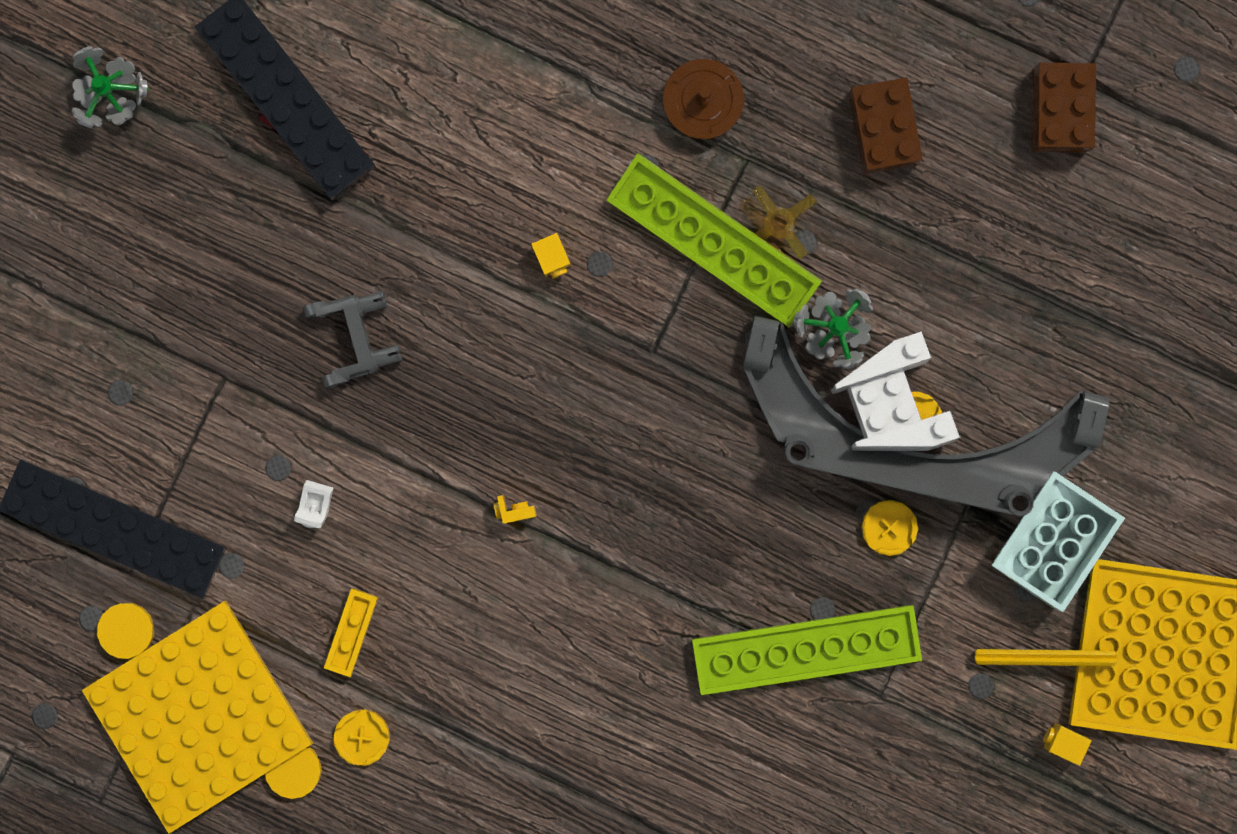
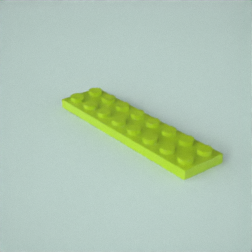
M639 153L635 156L607 198L609 203L788 327L794 322L796 313L802 310L803 305L807 304L822 282L818 277Z
M914 605L692 639L701 695L922 661Z

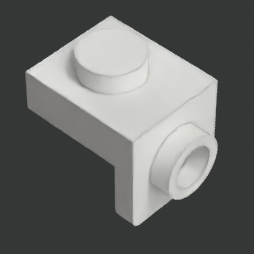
M306 480L294 521L308 528H321L328 515L333 487Z

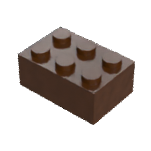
M1040 62L1033 68L1032 152H1089L1095 148L1096 63Z
M908 77L852 87L848 94L863 175L918 165L923 158Z

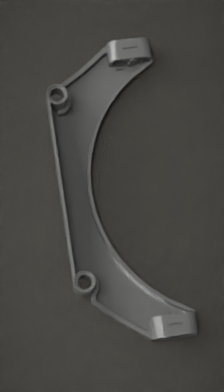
M754 316L743 362L744 373L776 441L785 443L784 456L789 463L1016 516H1025L1032 511L1034 506L1033 500L1053 471L1063 477L1093 452L1095 448L1099 447L1110 402L1107 396L1079 391L1052 417L1034 430L1000 446L973 453L942 455L915 451H852L851 446L855 442L864 439L862 431L836 413L815 391L793 355L782 322ZM795 444L801 445L805 450L804 457L798 461L794 460L790 455V449ZM1017 495L1022 496L1024 499V506L1019 511H1016L1012 506L1013 498Z

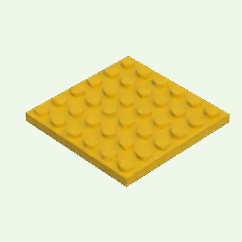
M1098 559L1090 571L1079 650H1114L1117 653L1116 666L1076 667L1068 724L1237 750V579Z
M227 601L220 603L82 690L168 834L313 744L310 736Z

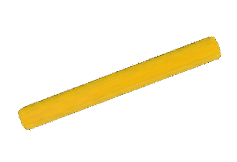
M977 649L975 651V663L978 665L1116 666L1117 653L1114 650Z

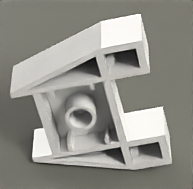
M922 332L893 341L838 382L831 390L832 394L845 390L848 391L864 439L855 442L851 446L852 451H929L953 443L960 438L950 411L921 420L904 371L924 365L931 358Z

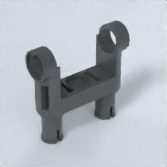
M383 290L363 297L354 294L333 301H320L302 307L305 318L318 316L323 318L344 312L356 353L357 364L332 370V374L322 377L324 388L347 383L350 379L375 373L381 366L403 361L402 354L400 353L390 356V354L401 352L398 344L374 351V349H371L363 316L367 312L388 308L387 301L381 300L386 298Z

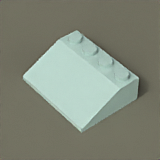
M1053 471L1034 499L1032 511L1022 517L991 566L1055 610L1064 612L1125 518Z

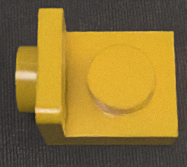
M504 495L497 496L498 502L494 503L496 518H502L503 524L537 517L535 506H528V501L511 505V511H507Z

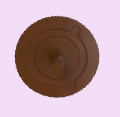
M697 59L684 63L671 74L664 88L663 105L667 118L678 131L696 139H711L723 135L736 124L743 110L744 93L738 77L729 67L715 60Z

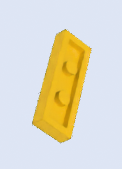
M351 588L324 669L348 677L352 676L379 598L378 596Z

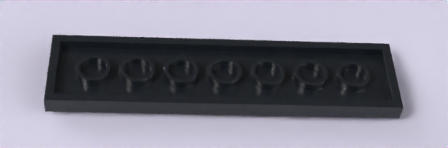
M228 0L194 26L332 201L376 167L244 0Z
M24 459L19 460L0 504V512L202 599L206 597L227 548L222 544Z

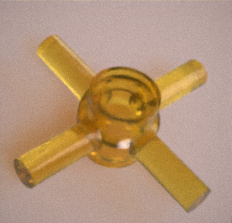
M761 185L753 189L752 193L767 213L765 227L755 234L763 240H766L771 235L779 238L784 237L799 260L809 254L793 232V229L795 227V218L817 203L815 197L809 194L793 207L787 209L776 207ZM778 214L784 216L787 221L784 230H779L774 226L773 221Z

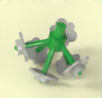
M91 46L83 48L73 55V66L84 71L91 70L94 76L93 79L90 76H85L83 79L73 81L72 88L75 91L73 99L80 101L84 108H88L87 110L73 108V116L77 118L76 121L82 126L92 128L94 125L101 127L102 119L92 113L96 104L102 100V97H106L110 102L107 106L109 113H107L106 119L112 121L114 125H121L133 117L132 111L135 109L136 103L124 97L116 101L111 94L113 89L136 91L137 105H140L141 97H146L149 90L147 80H142L141 72H138L137 78H135L133 74L135 71L134 64L130 61H124L122 57H117L114 61L106 64V70L109 73L108 77L99 75L95 65L102 61L103 50L101 48L93 49ZM135 79H136V85H130V84H129V83L135 82Z
M847 289L845 292L847 295L846 300L851 306L841 317L839 308L842 306V301L833 292H827L823 297H816L814 300L815 305L811 308L812 315L819 317L820 320L809 319L808 305H803L802 310L795 315L794 328L799 332V337H803V334L807 332L808 325L828 328V334L818 330L815 334L810 333L807 336L808 343L805 347L807 352L815 354L818 360H822L824 357L831 358L835 354L832 347L834 341L831 338L839 336L844 355L837 357V360L833 362V366L851 369L863 360L864 352H850L847 343H850V346L853 348H857L860 344H868L870 341V334L868 332L871 330V325L865 323L864 318L861 316H855L852 321L847 320L856 309L860 312L871 313L873 311V307L870 305L871 300L862 290Z

